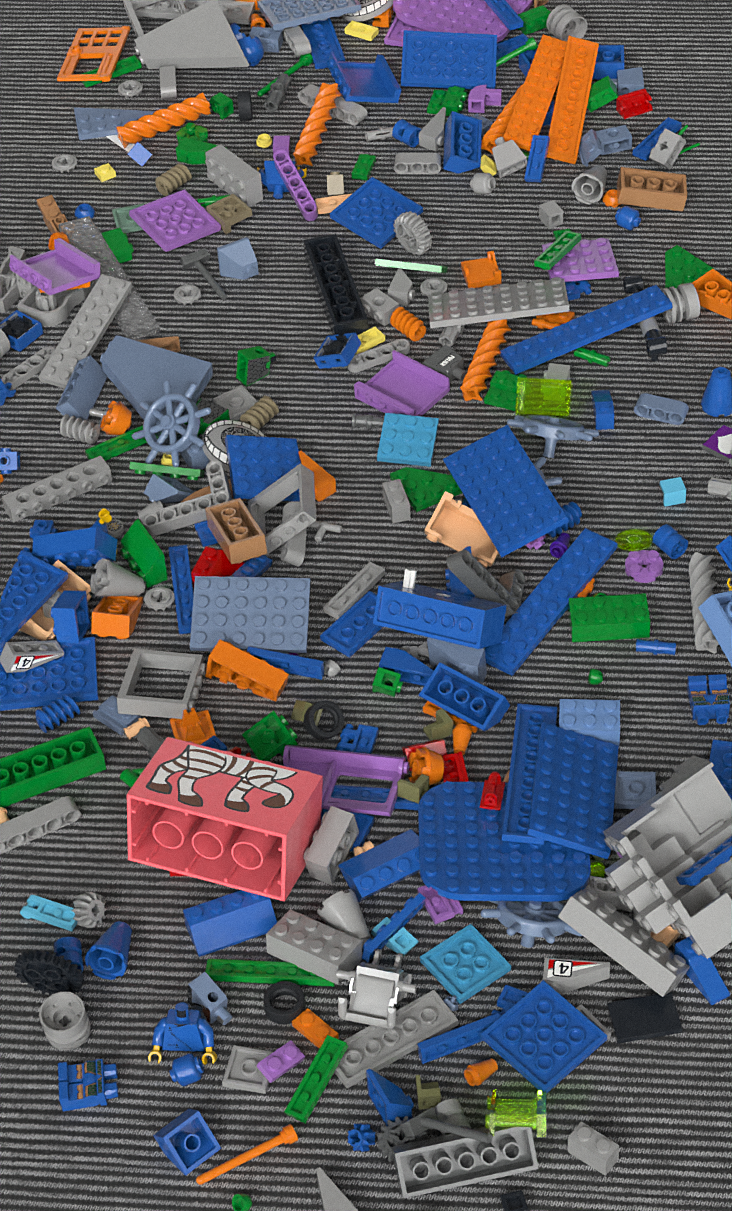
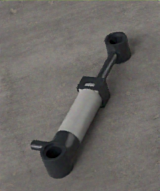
M641 275L623 278L625 294H634L643 290ZM655 316L638 323L646 342L648 356H651V360L656 362L658 361L659 354H667V342L665 336L661 334Z

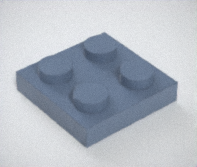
M617 771L614 809H636L656 795L655 772Z

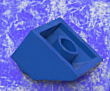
M372 1069L366 1070L368 1095L385 1125L387 1126L388 1120L394 1123L396 1117H399L400 1121H403L405 1116L408 1117V1120L411 1119L414 1105L410 1096H405L401 1088Z

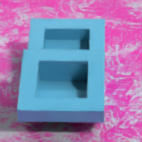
M385 917L372 929L371 934L376 937L379 928L383 924L387 926L391 920ZM402 927L388 940L385 946L404 956L418 944V940Z

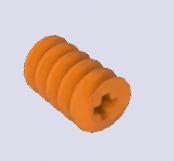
M404 307L396 308L391 315V325L412 341H419L425 335L427 328L424 326L423 321L419 320L418 317L408 310H405Z

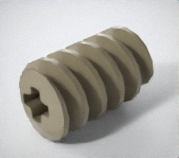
M178 163L175 167H172L156 178V187L162 195L167 196L168 193H172L173 190L190 181L192 175L185 165Z
M264 396L241 415L240 421L260 430L265 423H268L274 415L278 414L279 409L270 397Z

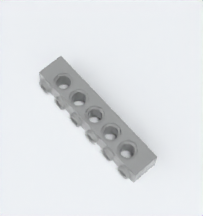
M98 456L2 496L4 510L14 523L112 482L111 470L102 456Z

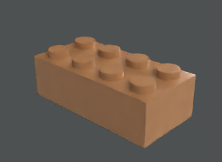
M621 167L617 180L618 204L683 211L687 199L686 175Z
M241 498L205 508L208 527L231 564L241 563L245 560L267 554L265 535Z

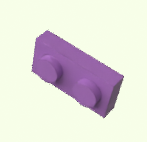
M290 1040L258 1062L256 1067L272 1083L302 1062L305 1055Z

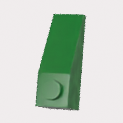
M184 137L176 147L177 161L191 165L206 164L205 152L218 145Z

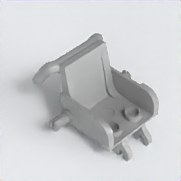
M377 949L372 963L361 962L354 971L337 970L336 978L345 979L350 982L348 995L351 996L348 1011L347 998L338 997V1015L341 1019L387 1029L395 1027L396 1008L394 1005L403 997L407 998L409 992L415 994L417 990V985L411 984L413 974L400 970L403 954L398 953L396 955L395 964L392 968L379 965L382 950Z

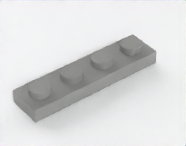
M369 562L323 607L324 613L338 620L385 575V569Z

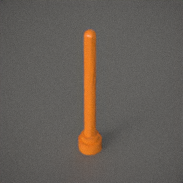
M289 1124L283 1127L279 1135L199 1175L196 1178L197 1184L202 1185L282 1143L292 1144L298 1141L293 1126Z

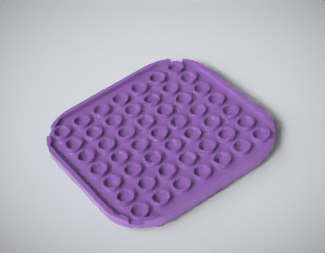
M393 0V11H395L398 19L406 24L430 32L497 35V42H499L511 31L484 0ZM505 0L517 14L527 11L534 2V0Z

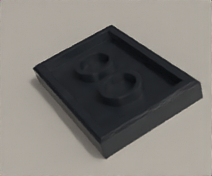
M669 992L664 997L657 994L607 1003L617 1044L682 1033V1026L672 992Z

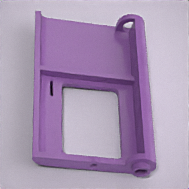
M286 745L283 754L284 766L323 776L322 809L327 810L333 806L347 812L391 816L398 797L397 782L399 779H403L404 775L409 772V762H406L405 757ZM341 775L393 781L385 803L332 798L331 795L336 781Z

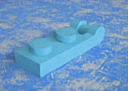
M30 895L27 900L28 904L23 906L20 914L26 919L33 918L69 931H73L77 925V921L73 919L75 913L71 911L74 908L36 895Z

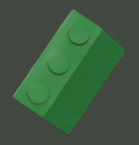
M135 520L121 539L122 549H120V553L124 560H128L131 570H135L137 576L143 578L146 587L149 588L168 580L164 553L140 520Z

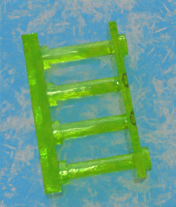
M492 1089V1096H487V1110H490V1114H486L485 1128L490 1129L492 1136H495V1126L532 1127V1130H537V1137H546V1092L537 1090V1097H533V1099H497V1089Z

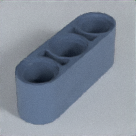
M647 393L639 396L634 407L635 414L640 417L673 425H681L689 411L688 405L682 401Z

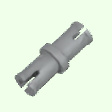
M380 127L378 130L366 131V141L385 140V138L393 137L392 131L394 127Z

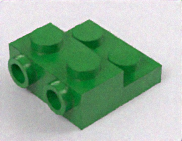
M453 86L449 87L448 91L434 89L427 107V113L437 114L443 107L446 108V116H450L452 111L460 113L463 110L464 101L466 102L467 100L465 88Z
M507 370L502 372L496 371L490 381V389L484 398V404L518 412L530 390V378H527L524 374H511Z
M274 710L242 734L257 758L262 761H269L278 753L283 756L286 745H298L295 740L298 738L297 734L292 728L288 729L286 727L289 724L282 714L278 716Z

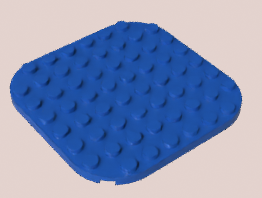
M446 781L428 790L420 799L418 806L420 876L428 888L432 887L438 891V895L461 901L555 902L570 899L576 892L585 889L588 885L591 873L590 856L588 853L546 840L544 845L502 841L508 782H505L500 810L480 808L484 782Z

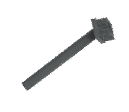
M206 248L181 257L180 262L183 270L196 266L221 300L227 299L225 292L202 264L210 260L211 254L210 252L208 253Z
M433 1107L401 1124L406 1138L410 1136L415 1137L425 1130L432 1128L485 1143L492 1141L491 1134L439 1121Z

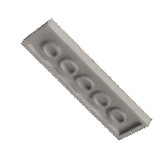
M432 990L396 1011V1025L393 1029L370 1025L343 1040L347 1043L348 1048L338 1064L335 1074L347 1089L367 1077L366 1070L379 1071L416 1050L418 1043L441 1035L458 1026V1019L436 991Z

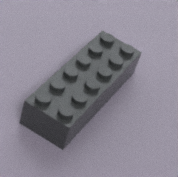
M526 1118L473 1129L491 1134L492 1141L490 1143L449 1134L391 1147L399 1191L403 1199L539 1169L530 1123Z

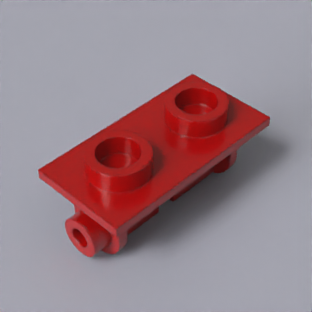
M496 771L492 772L489 775V779L484 781L480 808L501 809L505 782H501V776Z

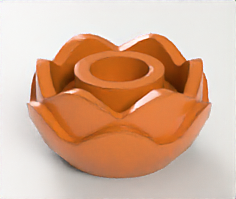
M609 190L603 195V202L607 207L616 208L618 205H621L618 204L617 190Z

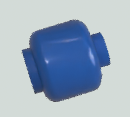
M629 206L619 208L615 215L617 225L627 230L638 227L641 222L639 211Z
M187 1054L173 1060L172 1069L169 1072L173 1082L178 1081L184 1087L199 1081L202 1078V1073H204V1067L198 1056L195 1057L193 1054Z

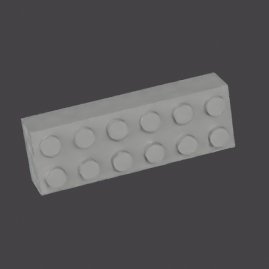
M585 888L571 896L558 916L662 997L678 986L690 968L681 956L671 953L664 943L654 940L648 931L638 928L633 924L631 918L621 915L616 911L615 906L601 900L599 895L591 889Z

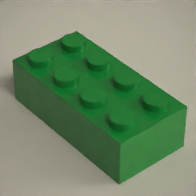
M646 593L569 598L568 615L572 642L650 638V616Z

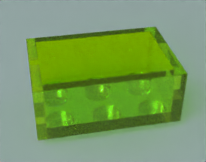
M518 378L517 395L522 396V399L516 397V415H544L571 419L572 380Z

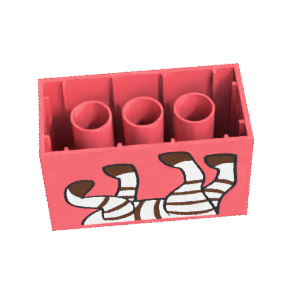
M167 737L127 793L128 860L285 902L306 866L303 858L305 850L308 847L310 848L315 831L321 827L323 776L305 770L274 764L269 761L234 754L230 751H222L190 741Z

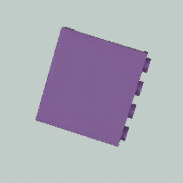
M61 238L54 240V250L34 257L20 260L14 255H10L9 266L11 271L48 295L62 292L100 277V262Z
M395 350L392 351L393 360L364 384L358 381L354 384L356 399L383 413L423 416L450 391L448 377Z

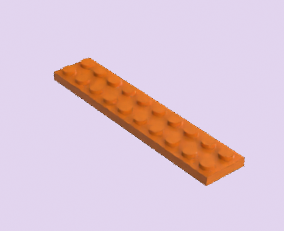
M542 35L503 136L505 142L514 140L519 148L530 151L533 135L540 134L559 83L566 41Z
M568 36L548 133L550 138L547 152L548 158L571 164L576 163L599 43Z

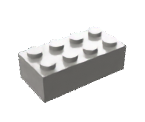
M221 144L205 152L207 177L210 181L214 182L228 194L236 195L248 207L263 200L261 174Z
M291 909L266 933L268 954L295 964L297 967L312 972L337 985L344 980L336 978L337 970L351 971L362 960V940Z

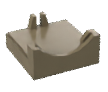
M234 194L206 207L207 212L221 225L225 234L231 232L232 225L252 216V209Z

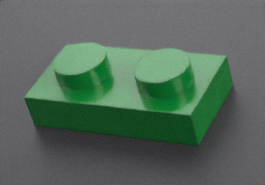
M360 154L351 173L352 179L368 180L376 162V156Z

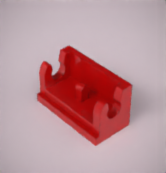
M645 88L630 92L616 98V110L623 119L653 110L652 105L649 103V101H652V98Z
M462 751L442 757L443 761L451 760L450 762H444V782H469Z

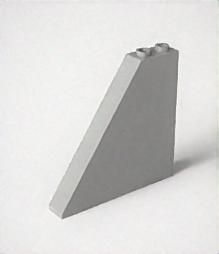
M210 0L134 40L137 45L134 48L138 55L141 54L139 59L143 65L146 64L148 69H159L160 66L175 65V69L250 66L217 0Z

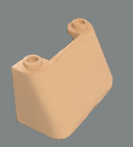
M445 491L424 530L427 535L426 538L434 543L438 541L458 552L467 546H471V554L484 568H487V566L491 567L499 553L472 509L462 505L461 501L458 500L457 502L452 499L454 495Z
M57 560L53 566L68 573V579L57 591L62 593L63 591H86L88 602L92 597L90 595V585L61 561ZM42 606L19 630L41 641L53 640L56 637L53 632L54 620L44 616Z

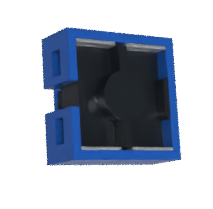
M18 310L0 322V329L7 336L10 347L19 352L43 334L42 323Z
M356 332L346 333L342 336H339V334L328 335L315 354L314 360L319 369L348 366L360 347L361 341Z

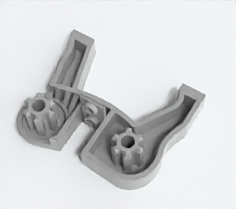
M10 246L8 248V256L0 267V312L6 313L17 299L22 297L23 299L17 305L18 311L42 323V326L58 325L68 318L71 310L76 305L87 299L98 279L90 281V287L64 290L53 295L40 293L38 287L11 271L9 266L10 255L12 254L20 260H25L26 254L25 250Z

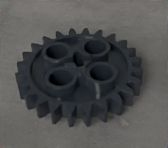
M36 949V952L29 950L28 953L23 952L22 955H18L14 965V973H17L16 978H21V983H27L26 987H34V991L40 990L42 994L47 992L50 996L58 992L79 993L84 982V974H81V969H77V964H71L72 960H64V956H56L55 952L49 954L47 950L44 953H41L38 949Z

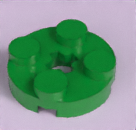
M187 123L185 127L176 133L178 145L184 137L207 143V128L195 125L194 123Z

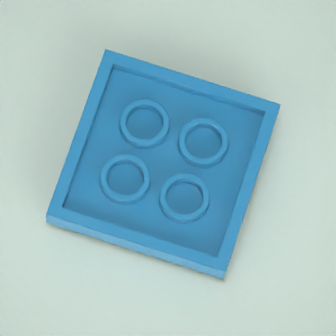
M385 413L377 461L431 467L439 418Z
M469 924L420 956V962L452 996L455 995L457 997L456 1001L459 1004L511 971V965L472 924Z

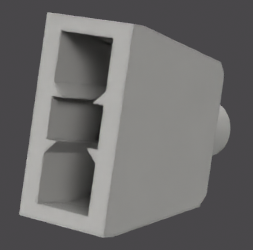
M503 137L495 140L496 147L492 148L499 178L527 167V158L514 140L505 142Z

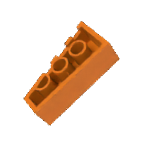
M711 269L692 282L696 288L701 307L732 320L731 281L716 270Z
M219 639L208 657L205 677L211 679L215 676L220 678L219 681L227 684L229 681L235 683L239 689L249 688L252 689L253 694L277 701L287 685L289 674L283 669L276 668L265 660L258 659L249 652L242 651L231 643Z

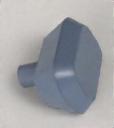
M455 995L443 999L452 1012L457 1011L459 1005L455 1001L457 998Z

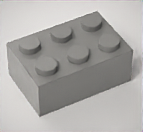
M333 806L330 807L328 812L324 813L322 825L319 830L315 831L313 842L310 848L308 847L305 850L303 857L310 877L331 885L334 884L340 872L338 865L345 862L359 834L354 814Z

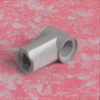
M465 324L444 327L439 337V343L443 346L445 344L449 347L453 346L458 335L463 333Z
M711 477L708 482V494L723 496L732 500V479L730 481Z

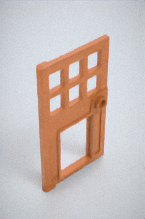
M129 26L78 28L58 74L57 81L102 80V82H109L131 28ZM92 34L91 38H83V35ZM98 34H107L106 37H97ZM112 34H121L120 37H111ZM109 42H117V45H116V46H108V43H109ZM80 43H89L88 46H79ZM94 43H103L102 46H93ZM103 58L97 74H73L79 59Z

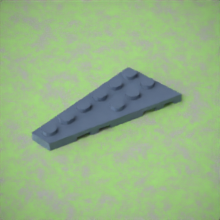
M74 107L79 140L118 135L116 127H123L127 122L137 121L142 116L152 115L156 112Z

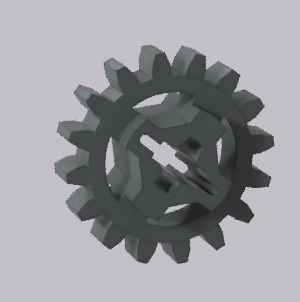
M407 1116L404 1117L403 1121L396 1117L394 1123L388 1120V1127L381 1126V1133H378V1148L382 1151L383 1157L388 1155L390 1163L394 1160L391 1147L427 1139L426 1131L415 1137L410 1136L406 1138L401 1124L408 1120Z

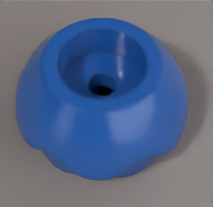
M80 204L75 210V217L79 221L87 222L94 218L95 210L89 204Z

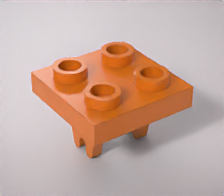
M191 708V712H187L185 709L183 710L182 719H169L175 739L201 745L212 736H216L208 710L196 712L195 708Z

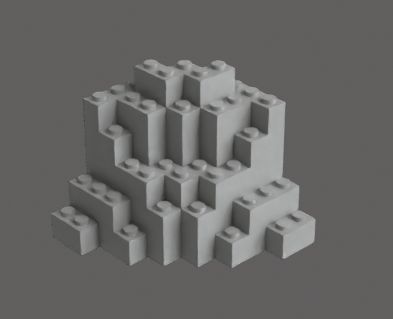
M693 755L673 769L676 774L659 786L662 791L603 831L606 836L604 839L606 845L616 853L619 852L622 856L620 860L604 871L607 874L605 879L612 889L616 888L619 892L617 897L622 905L627 906L629 910L633 909L636 913L634 918L641 928L644 927L646 931L650 930L657 934L670 925L673 930H677L680 934L683 933L686 938L690 937L693 942L691 947L698 956L702 955L708 959L732 942V856H730L731 859L728 862L718 865L715 872L701 878V882L695 886L680 885L676 877L732 836V800L711 769L714 766L713 763Z

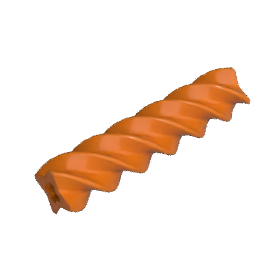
M322 83L319 93L305 123V128L293 153L297 165L306 164L313 166L310 158L318 155L315 146L323 142L320 134L327 131L325 122L332 119L330 110L337 108L335 99L342 96L338 91L337 83L331 85Z
M523 84L517 89L496 121L485 133L481 142V149L493 154L492 148L496 147L495 140L504 136Z
M202 92L195 98H187L181 103L170 105L167 109H160L152 115L142 116L137 121L127 122L123 127H116L118 139L125 149L129 143L136 144L137 141L141 142L143 137L152 138L158 131H169L172 125L182 126L186 120L194 121L201 114H211L210 103Z
M507 319L488 321L482 339L478 344L460 387L465 401L472 399L482 401L480 391L487 389L485 379L492 377L489 369L497 366L494 357L501 354L499 345L507 342L504 338V333L511 331V328L507 325Z

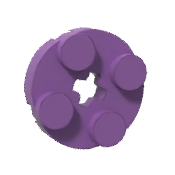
M633 550L629 552V556L626 558L625 572L628 576L633 577L636 582H653L657 576H661L663 573V561L655 550Z

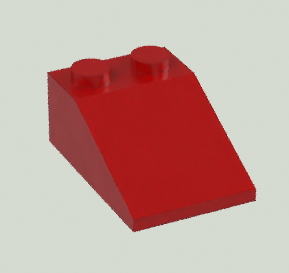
M206 546L191 572L193 588L195 576L230 577L244 562L231 564L223 550Z

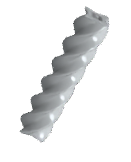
M695 552L689 562L695 647L697 651L708 650L715 654L717 653L719 643L698 608L711 595H714L712 590L718 584L711 578L713 572L716 571V568L710 565L714 555H702Z

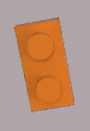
M308 1008L292 1021V1026L319 1049L327 1035L336 1039L339 1038L338 1033Z

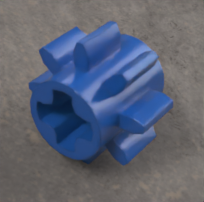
M354 1124V1129L348 1131V1143L353 1146V1151H370L369 1146L375 1144L376 1133L370 1129V1124Z

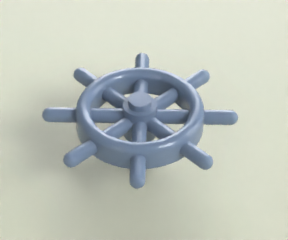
M165 380L163 382L164 395L156 399L151 405L145 401L139 403V406L147 412L143 422V430L133 433L132 438L137 440L145 437L147 443L152 447L145 460L147 464H152L156 455L160 452L171 455L173 467H178L180 465L178 453L187 449L192 442L199 447L204 445V441L197 437L200 417L209 415L211 408L206 407L199 410L197 405L191 400L197 389L196 383H191L185 395L171 393L170 381ZM180 402L176 410L174 411L173 403ZM165 407H166V413H167L166 415H164L163 413H161V411H162ZM186 407L188 414L181 416L182 412ZM159 419L161 424L155 425L156 420ZM162 431L157 440L155 433ZM176 434H181V435H183V436L177 441V436H176ZM169 436L170 445H163Z
M516 415L514 419L507 421L508 426L519 427L527 434H534L545 438L543 456L548 458H554L556 442L559 440L592 441L593 437L599 436L598 430L585 429L578 422L554 416L528 415L523 417Z
M489 901L497 904V909H483L481 911L483 918H497L506 926L509 936H513L517 932L522 934L520 944L527 948L534 947L535 937H543L548 943L552 944L555 941V936L565 932L582 936L558 917L565 907L561 901Z

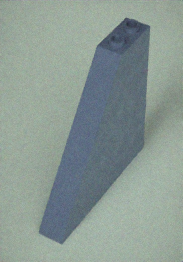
M118 335L115 336L113 341L109 342L105 353H102L100 358L103 372L143 420L147 411L142 409L139 403L145 401L151 405L156 399L164 395L163 382L165 380L170 381L171 393L185 395L191 383H196L197 389L191 397V400L196 404L213 376L211 362ZM180 402L173 403L174 411L176 410ZM166 407L161 411L164 415L167 414ZM186 407L182 412L181 416L188 414ZM157 419L155 425L161 424V421ZM162 431L156 433L158 438L161 435ZM169 436L164 442V445H170Z

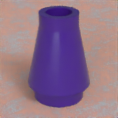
M561 533L550 545V553L553 557L561 558L567 551L570 541L569 534Z

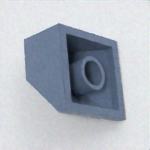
M248 237L217 248L221 276L244 280L259 274L257 259Z
M153 474L144 494L149 496L151 502L161 501V503L167 504L182 501L195 491L175 478Z

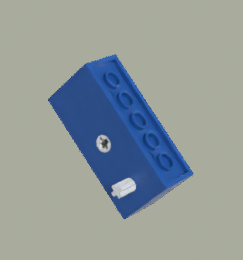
M405 569L404 581L378 586L373 620L375 625L476 649L501 643L506 604L415 584L417 571L414 569Z

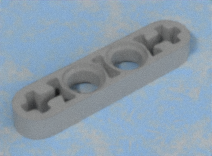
M398 339L356 354L347 368L350 372L356 373L393 360V350L407 355L410 352V343L406 339ZM386 351L391 352L390 354H383ZM368 357H374L375 359H373V360H368L367 358H368Z
M44 347L6 373L1 379L3 384L12 383L9 390L19 387L43 370L55 349L53 347Z

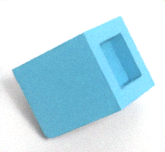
M681 477L660 481L665 507L686 502V488Z

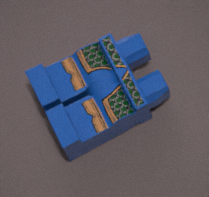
M726 674L708 675V686L706 685V675L688 676L687 692L693 720H696L698 725H706L709 719H716L718 724H726L730 710Z
M103 1059L75 1065H68L67 1062L58 1063L59 1101L63 1112L93 1107L99 1104L104 1106L107 1105V1099L119 1097L117 1082L106 1083V1080L118 1078L116 1064H104Z

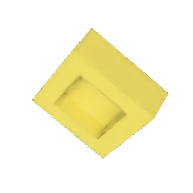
M484 154L481 157L480 168L484 173H490L494 176L497 173L496 164Z
M109 163L94 168L95 175L101 182L116 177V172Z

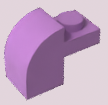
M479 85L474 87L469 93V112L484 113L485 105L501 106L502 89H487V85Z

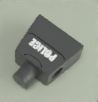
M446 344L423 362V365L448 377L449 383L455 378L463 381L467 374V371L464 370V359Z

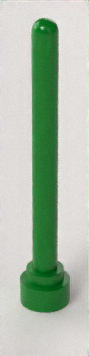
M532 36L527 39L525 45L497 59L496 67L527 50L537 49L538 45L534 37Z
M310 53L301 55L299 61L286 70L284 74L290 76L302 66H309L313 63V57ZM277 78L259 90L257 95L262 97L269 92L271 84L275 83Z

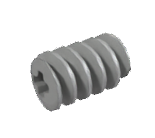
M65 414L60 423V433L63 437L94 444L100 435V425L98 423L95 425L92 421L88 423L86 419L82 421L81 418L76 419L75 416L70 417L69 414Z

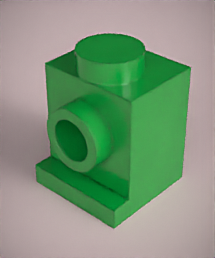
M221 92L211 97L210 105L212 111L219 114L220 119L223 120L234 113L232 99Z
M378 667L372 684V692H380L395 697L396 692L400 693L403 687L401 674Z

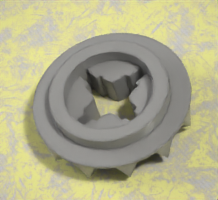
M128 80L118 86V93H120V96H125V98L137 97L138 94L142 93L143 87L138 81Z
M63 154L52 160V168L56 172L61 171L63 173L67 171L69 173V170H74L77 167V159L73 155Z
M430 278L422 282L420 292H422L423 296L431 295L434 292L447 293V283L439 278Z
M183 285L174 291V300L178 304L183 303L184 306L186 304L192 305L193 302H198V299L201 298L200 289L194 285Z
M155 587L145 594L144 601L149 610L154 609L157 612L159 609H162L164 611L166 607L171 608V604L175 603V596L173 591L167 587Z

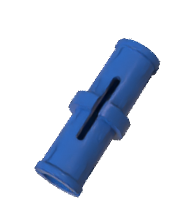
M637 639L636 652L653 653V655H657V653L675 655L676 643L661 642L658 639L654 641Z

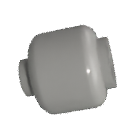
M476 173L470 181V186L476 194H490L495 189L496 181L490 173Z

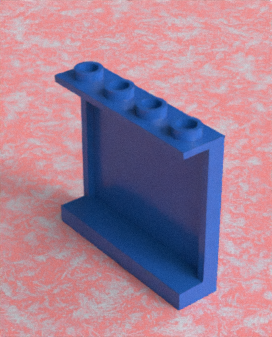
M333 53L330 54V58L327 60V68H329L332 77L338 84L340 93L345 101L398 103L402 89L383 55H377L375 63L337 61Z

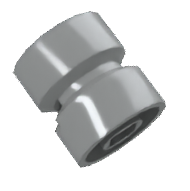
M448 1099L435 1106L434 1110L439 1121L471 1129L462 1106L457 1099ZM440 1131L441 1134H442V1136L451 1134V1133H447V1132Z

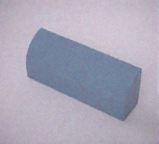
M91 355L77 362L56 406V409L63 416L69 414L70 417L75 416L76 419L87 420L91 408L93 409L106 381L107 375Z

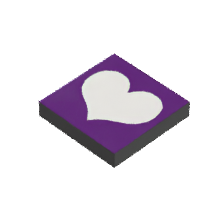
M723 425L703 444L702 449L729 463V460L732 458L730 450H732V429Z

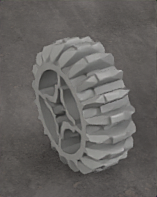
M409 211L400 214L394 220L395 237L398 238L401 247L412 252L413 255L424 254L431 248L433 243L431 231L420 215L417 216L415 212Z

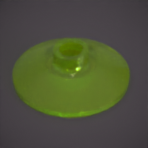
M629 529L617 534L615 542L623 550L640 551L651 546L653 537L647 531Z

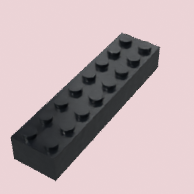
M332 234L303 240L304 255L332 334L342 336L346 333L356 332L359 335L367 331L368 318L337 235Z

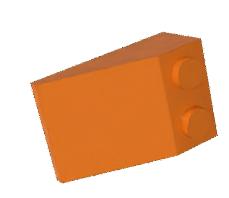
M104 596L92 611L91 634H97L99 637L115 636L117 639L129 638L134 632L143 597Z

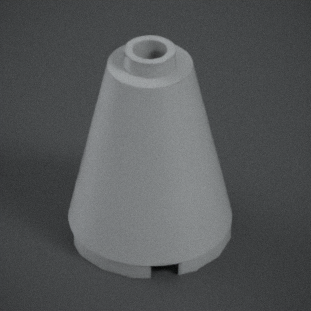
M597 165L576 176L572 182V191H574L576 199L585 204L598 202L604 194L607 170L603 166Z
M100 559L94 567L97 569L95 575H91L90 588L91 592L96 596H139L145 590L143 578L108 559Z
M348 889V893H344L343 890L339 891L322 903L324 907L322 910L318 908L317 914L328 926L362 940L363 947L371 936L356 894L352 889Z

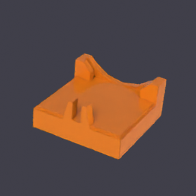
M488 251L487 258L461 262V269L468 288L502 284L501 270L497 266L494 251Z

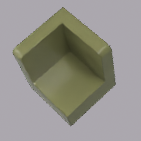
M296 700L291 719L304 722V715L313 704ZM323 709L317 710L314 714L316 726H318Z
M441 708L436 711V722L424 727L423 732L430 741L444 739L453 734V720Z
M423 774L415 783L399 779L397 782L398 797L418 804L422 796L429 790V776Z
M415 1075L419 1110L435 1108L436 1105L441 1103L438 1082L421 1083L420 1075Z

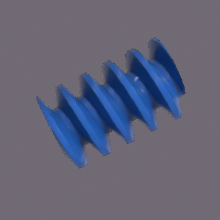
M569 502L568 505L562 507L569 522L547 533L550 537L555 538L556 533L560 535L562 530L567 531L568 527L573 528L574 524H580L582 512L575 502Z
M65 694L62 696V699L57 698L55 703L50 702L49 707L43 706L42 710H36L35 716L40 729L47 733V726L50 730H54L53 723L59 727L61 725L60 719L66 723L67 715L73 719V712L77 715H80L81 712L76 702L69 695Z

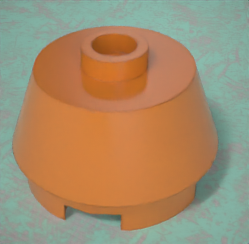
M112 400L108 405V408L111 409H108L106 415H103L100 427L107 435H121L131 426L132 412L123 403H117Z
M422 747L421 749H416L415 753L410 754L408 762L409 768H412V777L409 778L411 783H415L421 774L429 776V786L441 781L444 772V762L439 753Z

